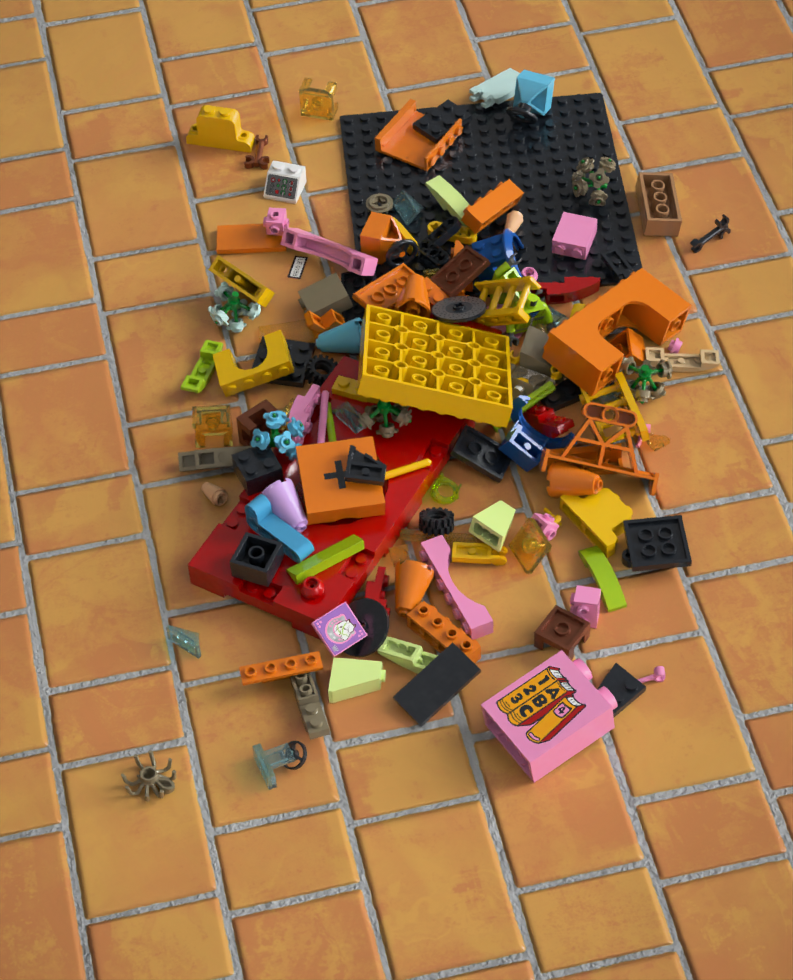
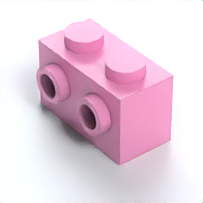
M577 585L576 592L571 593L570 612L590 622V628H597L601 589Z

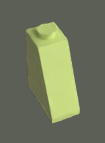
M500 500L474 515L468 532L499 552L503 547L516 510Z
M334 657L328 688L329 703L381 690V683L386 680V670H383L382 661Z

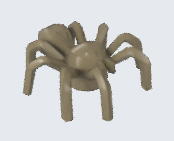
M151 750L148 753L152 766L144 767L138 755H134L136 764L141 769L139 771L140 775L137 774L138 780L130 782L125 774H121L123 781L130 786H135L141 782L138 790L135 792L131 791L129 786H125L130 795H138L145 785V800L147 802L150 801L149 787L153 789L158 798L163 799L164 794H170L174 791L175 783L172 780L176 779L175 770L172 771V777L158 774L164 773L171 768L172 759H168L167 767L156 770L157 766L153 751ZM155 784L159 787L160 793L157 790Z

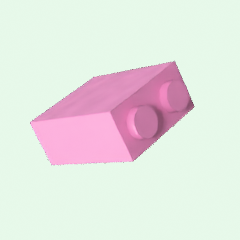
M563 212L552 239V253L586 260L597 232V219Z

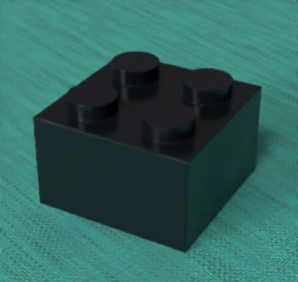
M269 445L265 450H260L259 447H251L231 455L233 470L248 496L263 491L275 481L280 480L284 482L282 467Z
M246 532L230 560L231 575L269 587L284 559L283 543Z

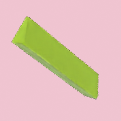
M353 534L288 568L286 571L294 582L299 584L305 578L314 576L364 549V541Z

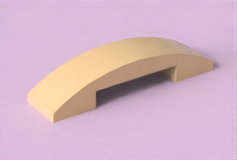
M645 347L646 360H649L653 367H656L661 359L669 361L674 372H697L720 366L719 350L700 349L699 354L664 353V348Z

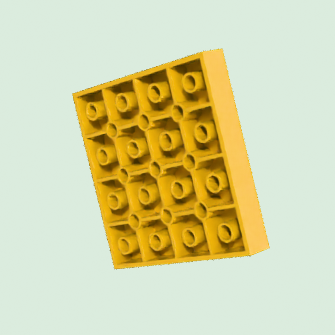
M367 304L361 325L357 394L365 398L372 397L383 402H394L401 406H412L423 411L430 410L441 415L448 414L459 419L466 418L477 423L483 422L492 424L495 427L507 428L513 409L509 336Z

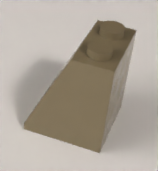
M528 326L520 350V366L551 377L550 368L552 365L542 358L543 347L547 343L548 334ZM562 374L560 379L555 380V384H560L567 377Z

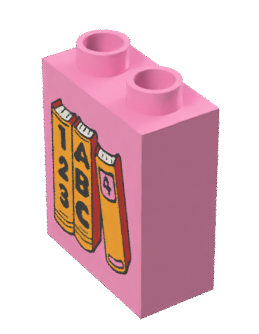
M562 650L481 704L485 725L533 783L615 728L613 710L618 707V704L613 694L605 686L597 690L589 681L592 679V674L584 661L577 658L572 662Z

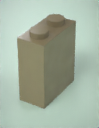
M337 273L298 291L301 297L298 301L302 309H307L304 313L310 310L319 317H322L330 309L340 314L353 307Z

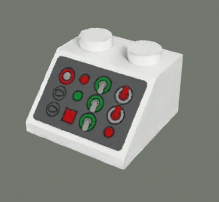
M273 160L267 172L263 197L296 204L307 182L305 166Z

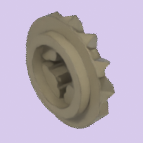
M374 194L366 200V208L368 212L388 214V211L393 208V199L386 194Z

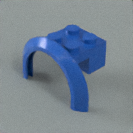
M504 229L502 234L472 243V249L487 258L491 263L478 275L480 281L492 279L497 266L502 265L505 261H509L510 256L514 254L513 244L517 251L519 248L524 249L519 237L510 229ZM512 265L511 268L515 267L520 277H522L518 265Z
M519 395L512 401L513 409L510 417L514 424L498 449L528 472L539 464L544 447L548 449L565 448L574 434L570 432L564 437L552 439L536 431L527 423L522 414V407L531 398Z

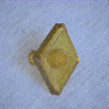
M534 518L526 520L508 545L525 573L528 574L533 573L544 556L551 551L552 547Z

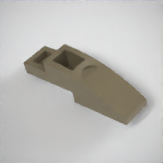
M252 446L179 452V471L233 467L231 455Z
M311 673L290 676L301 718L310 740L330 735L329 726Z

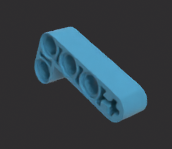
M259 494L245 505L246 521L250 528L262 537L282 542L284 554L293 561L300 563L314 552L313 544L306 537L272 513L271 503L265 495Z

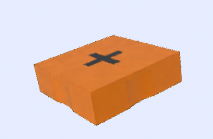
M373 436L296 446V460L303 488V502L308 521L307 525L334 522L344 518L385 515V499L382 486L345 481L350 445L355 446L356 450L364 455L367 453L374 460H377Z

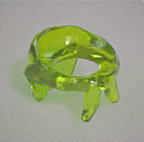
M441 472L430 490V497L439 504H451L459 499L458 493L462 484L458 487L455 482L444 477V473ZM442 485H447L452 488L453 495L443 497L440 495L438 488Z

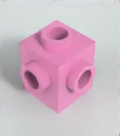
M269 207L267 217H264L263 227H266L267 235L283 236L284 228H289V218H287L285 208Z
M534 513L524 529L531 534L534 540L549 542L555 537L559 525L554 522V517L547 513L544 515Z

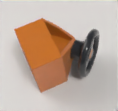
M371 211L360 234L361 252L378 258L377 264L380 265L385 261L393 268L402 263L409 264L418 252L416 242L411 239L402 240L398 226L391 215ZM409 245L413 248L410 256L407 255ZM396 258L404 259L402 262H392Z

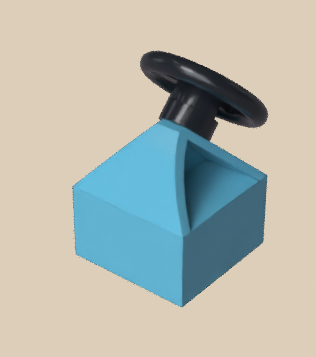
M523 70L516 78L513 107L506 109L508 116L526 124L537 123L538 118L533 113L544 116L551 108L555 78Z

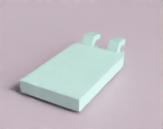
M509 68L469 89V93L473 94V96L469 97V100L473 102L480 99L484 100L485 102L481 103V106L484 108H488L494 103L499 105L515 95L516 78L520 73Z

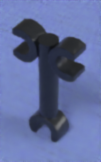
M725 214L722 215L721 221L715 220L716 228L699 240L693 239L690 242L693 246L691 250L694 253L699 252L703 245L716 235L723 239L725 232L730 234L731 229L728 228L729 218Z

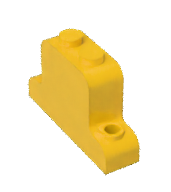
M203 105L196 118V124H192L186 136V143L251 153L255 143V136L252 132L241 129L240 114L237 110Z
M219 255L208 269L265 308L275 295V292Z
M602 488L597 494L588 495L585 498L573 495L560 496L559 509L594 546L597 545L602 550L606 558L612 556L616 551V544L619 542L617 536L624 533L623 521L632 519V509L625 505L618 494L613 493L609 488Z

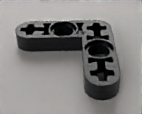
M452 216L446 219L418 245L421 255L438 269H441L451 260L448 253L440 247L460 230L461 223L458 218Z

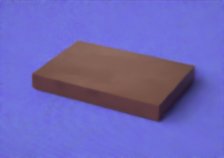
M466 245L436 272L430 280L449 297H454L491 263L487 258Z

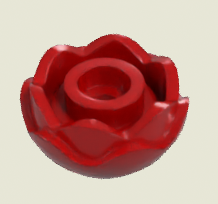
M307 577L300 584V593L306 599H317L324 593V583L318 577Z

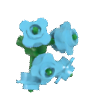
M278 410L264 413L263 418L266 419V426L271 428V434L269 435L267 431L261 432L260 429H254V436L250 442L251 446L259 447L260 450H265L268 445L270 448L277 447L280 453L286 452L289 460L294 461L296 459V446L302 445L292 441L291 435L293 437L298 435L300 438L303 437L304 426L300 420L296 421L292 417V422L287 424L288 431L280 434L278 432L279 427L285 426L286 422L290 421L286 413Z

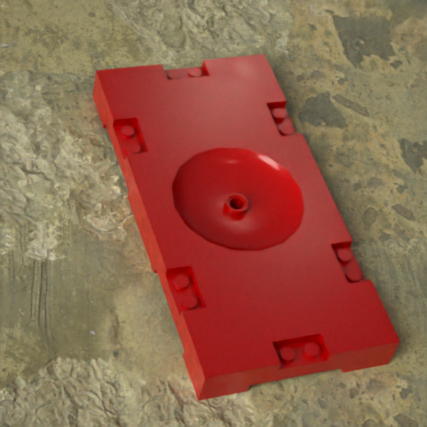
M343 356L320 387L321 394L324 390L329 392L328 402L331 403L336 441L373 436L377 461L386 465V472L424 459H430L431 465L384 481L382 488L385 499V515L344 518L334 522L306 525L307 528L300 534L313 544L315 550L304 560L353 534L364 541L363 550L314 575L324 583V593L317 599H306L301 595V583L296 584L286 571L298 563L285 554L269 587L231 575L230 560L245 533L248 532L260 536L250 528L246 521L245 505L259 494H262L263 491L248 496L244 489L239 495L240 501L223 524L218 523L188 563L191 584L223 598L228 595L291 622L292 628L320 640L321 638L311 623L345 601L348 605L352 602L380 559L387 556L422 505V498L450 459V453L463 427L466 424L472 428L475 427L473 420L459 419L448 414L441 415L430 410L423 411L409 406L408 411L412 410L410 414L412 415L411 423L407 426L403 425L401 428L399 423L391 419V413L387 414L388 422L394 423V428L399 430L398 433H393V436L390 438H383L381 434H376V430H379V425L382 423L375 422L372 425V430L368 427L366 429L363 426L361 427L358 421L360 419L358 414L362 415L365 412L366 406L371 407L377 404L332 394V387L338 375L358 380L359 361L347 356ZM321 402L314 408L313 415L310 418L312 429L304 437L302 445L317 444ZM326 425L325 442H329L328 432H327V425ZM275 447L273 453L282 467L284 482L286 481L285 478L293 481L305 512L303 488L299 478L297 460H289L286 452L280 453L278 448Z

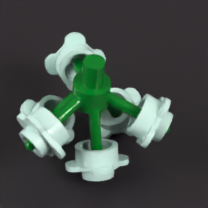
M222 282L221 286L214 291L216 297L219 296L222 301H227L224 306L216 304L214 307H208L214 323L218 326L226 325V329L234 333L241 332L247 326L246 323H243V319L238 318V316L244 315L254 320L261 312L260 304L251 302L246 306L247 300H240L239 293L234 291L232 286H228L227 282ZM229 310H232L231 315L234 318L229 320L227 313Z

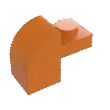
M333 309L327 311L322 317H319L310 310L304 314L306 326L313 332L315 339L318 338L319 334L345 323L343 316Z

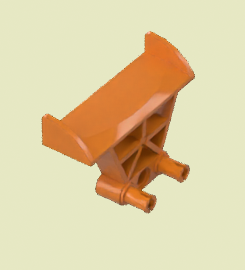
M595 402L586 403L581 408V414L586 420L562 453L553 452L550 449H542L540 460L541 472H545L548 458L595 469L648 479L649 494L655 496L659 473L640 471L636 464L629 430L638 421L637 414L634 411ZM607 410H611L614 413L612 420L605 418ZM593 421L622 428L606 441H603ZM587 426H589L596 441L580 437ZM624 433L626 447L610 444ZM576 441L600 446L596 461L567 455V453ZM605 447L628 452L631 468L602 462Z

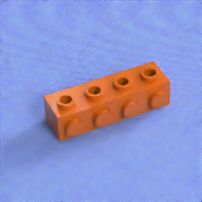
M510 179L504 183L500 182L495 190H489L483 198L479 197L474 205H468L463 211L464 215L461 221L477 234L518 204L524 192Z
M423 601L407 614V626L439 653H442L453 642L472 662L476 663L481 659L480 644L468 637L463 629L457 628L452 624L448 617L442 616L433 605Z

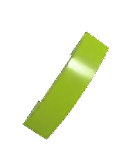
M211 340L204 342L200 350V358L191 375H187L183 381L181 390L200 393L207 386L216 369L212 354L221 352L223 343Z
M597 545L579 550L578 554L585 568H589L598 588L601 589V599L608 613L627 607L619 581L602 550Z

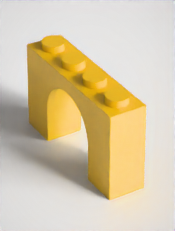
M281 330L264 335L267 356L259 366L253 369L243 370L237 368L236 360L230 348L212 354L219 384L226 397L295 372L288 345Z

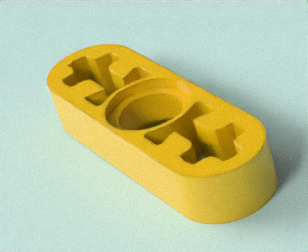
M430 222L428 224V235L443 222ZM461 226L460 230L448 241L455 242V240H459L462 244L471 245L477 241V234L469 227Z

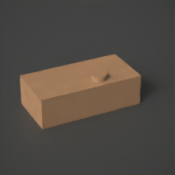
M639 172L635 189L644 236L678 237L682 218L673 173Z

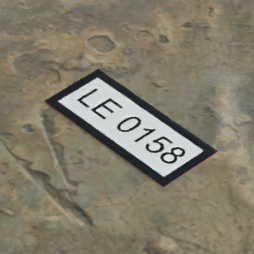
M295 256L288 274L289 278L301 279L308 257Z

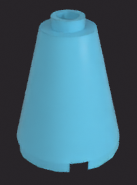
M361 318L352 319L319 334L316 339L317 348L321 349L322 352L360 354L361 326L359 322L362 321Z

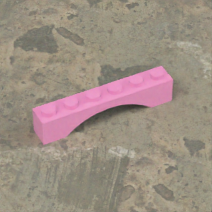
M284 228L281 245L333 261L358 275L374 276L378 258L299 228Z
M443 535L421 542L420 558L422 562H426L429 571L431 569L434 570L437 588L439 591H443L447 605H451L453 608V615L456 620H460L461 628L472 640L493 633V619L485 606L467 598L452 582L448 571L451 551Z

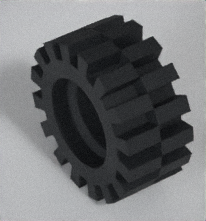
M319 354V358L317 355L313 358L311 357L305 369V379L308 380L309 384L313 383L321 387L337 366V361L334 362L333 358L328 359L329 356L327 355L324 358L323 354ZM321 369L328 374H320L316 370Z
M436 507L423 509L419 513L420 532L428 533L430 536L432 534L434 536L438 534L444 536V533L447 535L450 532L452 533L454 530V513L446 508L443 510L441 507L438 509Z

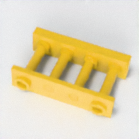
M531 276L475 282L474 286L481 291L479 298L484 302L488 295H494L486 312L479 318L471 321L489 327L528 323L530 316L523 309L529 291L538 290L541 286ZM522 291L517 306L510 308L515 292ZM507 293L503 307L496 309L501 294Z
M623 372L615 374L616 382L613 385L601 389L594 396H590L580 388L581 394L579 399L582 406L591 400L610 393L621 392L622 396L620 399L604 405L614 407L627 406L628 410L634 411L637 414L638 421L633 428L629 429L630 435H640L642 442L650 440L647 426ZM593 421L603 441H606L609 437H605L603 429L614 425ZM624 433L611 443L625 439Z

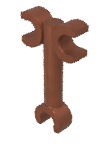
M256 135L257 149L255 158L251 155H246L244 165L246 169L260 167L266 170L270 161L268 156H262L264 146L268 144V136L265 135L264 139H259V135Z

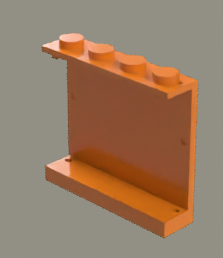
M410 99L375 137V151L428 171L431 166L435 165L437 159L445 153V150L453 144L454 140L462 134V119L459 118L458 121H455L450 130L435 144L413 129V123L425 114L416 111V101Z

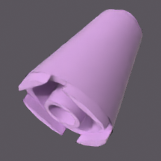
M285 478V482L275 481L262 492L271 503L272 513L299 533L303 532L307 528L308 521L293 481L289 478Z

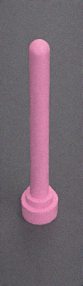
M327 390L322 391L317 443H325L329 392Z

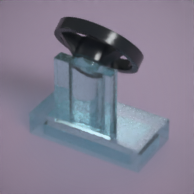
M291 741L266 751L263 750L260 743L252 746L254 759L269 790L277 787L276 775L273 769L284 766L290 770H297L303 766L307 758L306 746L299 741ZM296 744L301 745L303 749V757L299 756V751L296 750ZM297 759L300 760V763L295 767H289L287 765L289 763L296 761Z

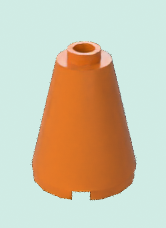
M412 274L407 277L395 305V311L430 318L431 308L423 276Z
M561 460L553 462L548 470L547 480H550V487L547 486V492L551 498L557 499L562 495L597 494L603 486V481L599 475Z
M406 560L404 564H400L401 561H398L395 565V611L403 618H407V614L420 604L434 577L433 569L429 571L427 569L428 565L413 560Z

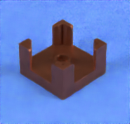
M267 399L236 417L239 442L243 446H251L250 442L254 436V429H260L261 432L267 431L269 435L271 434V428L266 426V419L263 418V414L277 411V409Z
M555 605L534 632V647L543 650L544 643L560 651L562 650L572 661L576 645L581 639L585 643L590 637V622Z

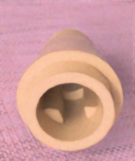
M515 210L508 213L505 229L508 228L516 233L523 223V215Z
M205 482L201 487L202 492L213 505L221 506L226 503L228 494L225 489L209 482Z

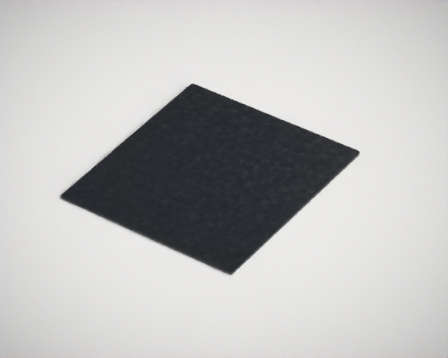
M602 93L552 97L551 108L544 116L533 113L538 118L535 124L522 123L508 116L506 109L513 107L514 100L504 101L499 105L494 103L488 108L482 107L481 103L458 105L472 114V120L462 126V134L454 140L453 144L445 150V153L437 159L435 165L431 166L428 171L375 151V137L400 110L340 116L355 250L361 252L360 234L371 214L366 208V200L371 195L382 193L389 195L393 199V208L386 215L396 218L419 245L428 236V224L430 222H444L449 217H452L448 210L444 211L425 185L426 182L440 175L472 206L479 197L483 198L489 190H495L500 182L504 183L510 179L524 192L518 204L478 232L477 241L502 234L505 229L507 214L515 210L523 215V223L515 234L519 237L524 249L519 248L517 251L513 244V251L517 253L515 255L516 261L522 258L521 262L517 264L520 273L524 268L532 267L538 273L536 282L564 283V277L592 276L600 277V287L617 285L619 281L601 260V253L617 248L633 268V272L641 269L642 264ZM436 107L416 109V111L426 115ZM589 157V159H594V168L592 169L594 173L599 169L601 157L611 158L616 163L615 170H612L611 173L605 172V175L609 177L607 187L600 189L608 195V198L605 200L606 205L604 206L589 204L591 193L597 190L595 187H589L585 195H580L579 197L574 195L571 179L573 173L577 172L576 167L579 165V161L583 158ZM586 173L585 178L589 179L590 173ZM563 212L597 219V232L586 260L552 253V239ZM446 241L440 248L451 257V247H455V242ZM462 244L464 247L467 245L470 248H472V244ZM419 250L418 256L407 264L416 274L424 278L428 277L429 279L440 270L424 258ZM396 258L392 260V262L395 263L404 261L403 258ZM386 261L382 265L377 264V279L394 268L390 267ZM478 276L473 280V292L465 291V296L480 297L481 291L474 286L475 282H481Z

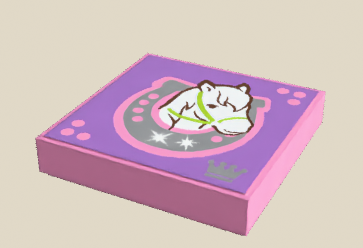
M346 601L311 623L333 658L367 636V633Z

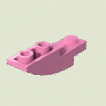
M312 384L305 396L298 394L291 407L288 424L292 422L291 418L294 417L296 421L300 420L304 426L302 438L299 435L297 437L291 435L292 441L296 444L302 445L304 437L312 429L310 418L316 405H319L321 402L319 385Z

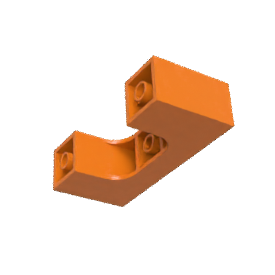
M641 268L636 272H632L625 280L622 279L614 288H609L604 295H599L591 304H586L581 311H576L571 318L565 319L557 328H552L547 335L548 340L543 347L542 358L590 396H594L616 379L615 374L618 373L624 354L606 341L604 337L619 327H632L661 346L682 331L692 305Z

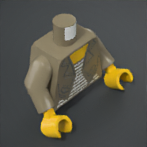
M514 350L510 352L513 398L519 395L528 396L548 381L555 385V380L562 377V373L560 371L556 372V368L553 366L550 368L551 377L520 365L516 366L520 362V352L517 357H513Z

